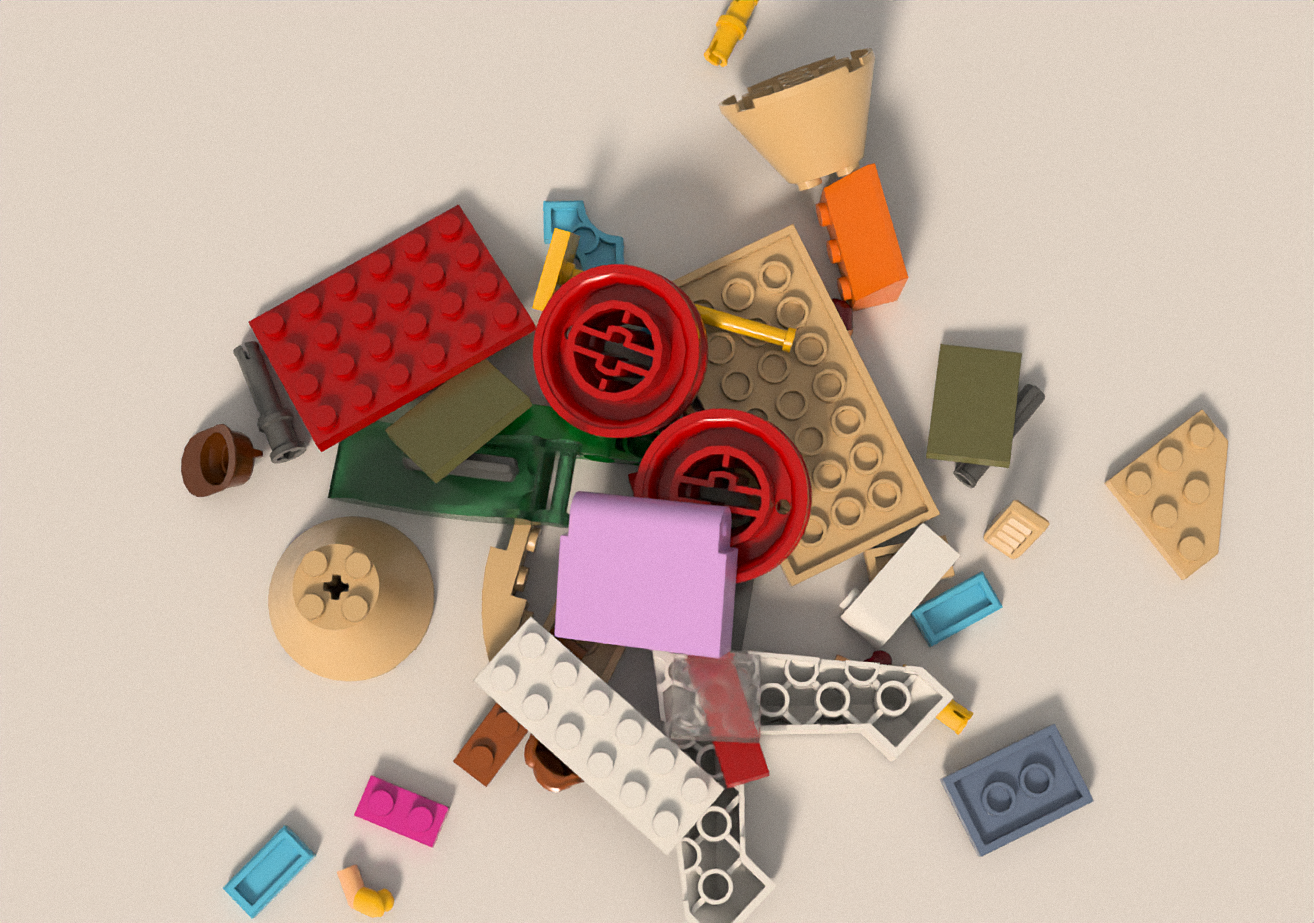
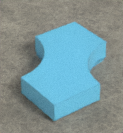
M583 200L543 201L544 244L551 243L554 229L558 228L581 236L575 257L583 271L602 265L624 264V239L620 236L608 235L596 228L586 215Z

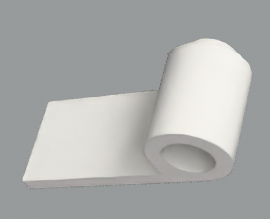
M922 523L862 592L855 587L839 606L845 612L840 618L874 648L879 650L961 555L927 525Z

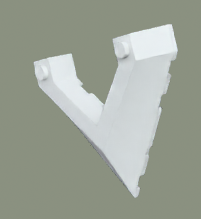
M652 650L662 733L725 788L676 846L685 919L689 923H743L777 887L746 855L744 784L728 789L726 787L684 654ZM729 651L757 735L861 733L890 762H893L954 698L923 667L883 665L874 662L852 660L840 661L820 659V657L756 651Z

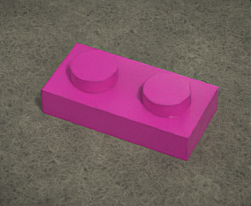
M371 775L354 816L433 848L450 807Z

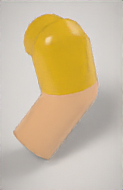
M357 864L337 872L347 902L352 909L374 918L382 917L384 912H388L393 908L394 898L392 893L387 889H381L376 892L365 887Z

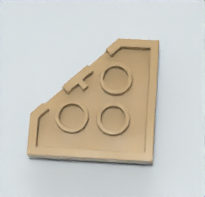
M1203 409L1104 483L1181 580L1188 578L1219 552L1228 440Z

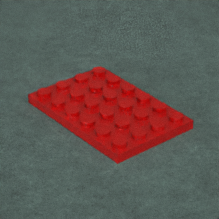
M459 204L248 322L321 452L536 330L530 315Z

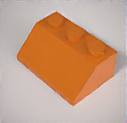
M873 163L823 188L820 203L816 204L819 224L821 227L827 226L830 240L826 241L829 260L831 264L837 263L841 275L840 278H837L839 295L841 300H848L852 312L897 301L908 280V274L876 165Z

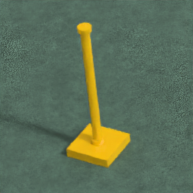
M558 228L554 229L533 302V309L543 311L548 301L563 284L579 273L584 272L576 269V264L573 263L581 236ZM695 304L704 324L783 346L782 351L790 353L797 329L789 327L787 331Z

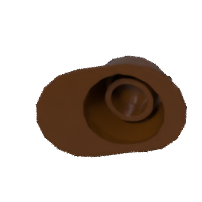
M225 424L215 425L194 435L185 446L181 459L183 483L189 493L196 497H207L226 488L243 485L251 478L254 463L263 457V451L254 449L250 438L242 432L233 431Z

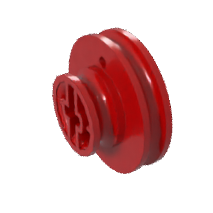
M602 265L581 272L568 280L554 293L546 304L537 323L534 335V369L539 386L551 407L574 427L601 437H640L652 434L673 423L689 408L696 398L704 381L708 364L706 329L693 301L673 281L653 271L633 265ZM630 324L648 328L651 332V335L645 331H640L621 326ZM569 328H571V330H570V332H569V334H568V337H567V331H568ZM607 341L621 343L623 347L653 357L652 366L628 362V358L606 351L605 344ZM613 376L641 379L644 376L645 378L640 383L630 384V382L625 380H617Z
M725 408L708 409L689 414L663 430L655 438L642 458L634 487V497L729 507L731 521L743 520L744 515L752 516L748 523L739 527H731L730 547L738 548L736 583L767 574L793 553L805 534L813 501L808 467L794 442L780 428L764 418L744 411ZM721 467L745 469L756 479L759 488L749 486L750 478L738 472L714 470ZM702 486L727 488L728 491L760 496V505L758 508L742 505H725V502L700 498V491ZM782 500H787L790 503V511L786 514L779 512Z

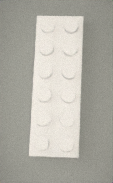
M532 617L523 624L473 680L667 856L725 790Z

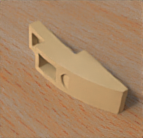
M521 511L517 513L507 551L490 546L482 588L481 615L483 637L489 662L530 617L533 618L534 612L528 611V601L515 597L516 590L523 592L525 589L530 568L524 567L528 551H536L541 528L535 527L537 521L534 515Z

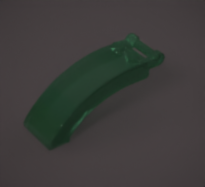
M376 421L339 442L328 494L330 499L446 519L497 524L553 526L558 528L569 527L570 514L567 513L576 458H580L582 454L583 444L580 442L566 439H545L535 435H495L474 453L515 458L520 470L519 475L515 477L513 482L448 475L437 483L424 471H409L405 469L403 458L409 457L403 454L404 452L389 438L385 431L392 423ZM555 456H559L550 510H546Z

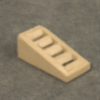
M1013 500L996 515L984 533L983 539L1009 558L1017 559L1043 534L1050 523L1020 501Z

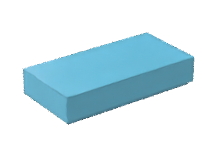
M982 571L917 606L910 615L930 648L1003 608Z
M284 825L223 889L252 919L256 918L311 862L316 854L287 825Z

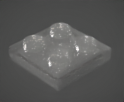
M673 653L671 739L758 743L760 740L761 654L726 653L718 659Z

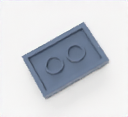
M1051 724L940 778L978 857H982L1094 801L1055 724Z

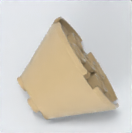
M872 48L851 51V60L849 57L836 60V57L832 56L787 71L748 87V93L741 96V100L737 101L735 95H731L721 101L718 106L724 117L789 184L796 183L800 191L820 185L822 183L821 177L834 172L837 173L838 177L849 175L861 168L859 160L864 157L875 63V55Z
M367 517L335 518L317 524L305 531L282 554L270 582L268 593L269 616L281 646L303 668L324 678L337 681L368 680L396 668L422 642L433 615V579L422 553L398 529L382 521ZM349 587L348 592H343V590Z

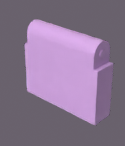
M577 491L570 508L569 532L560 535L554 637L718 659L731 651L738 548L730 547V508Z

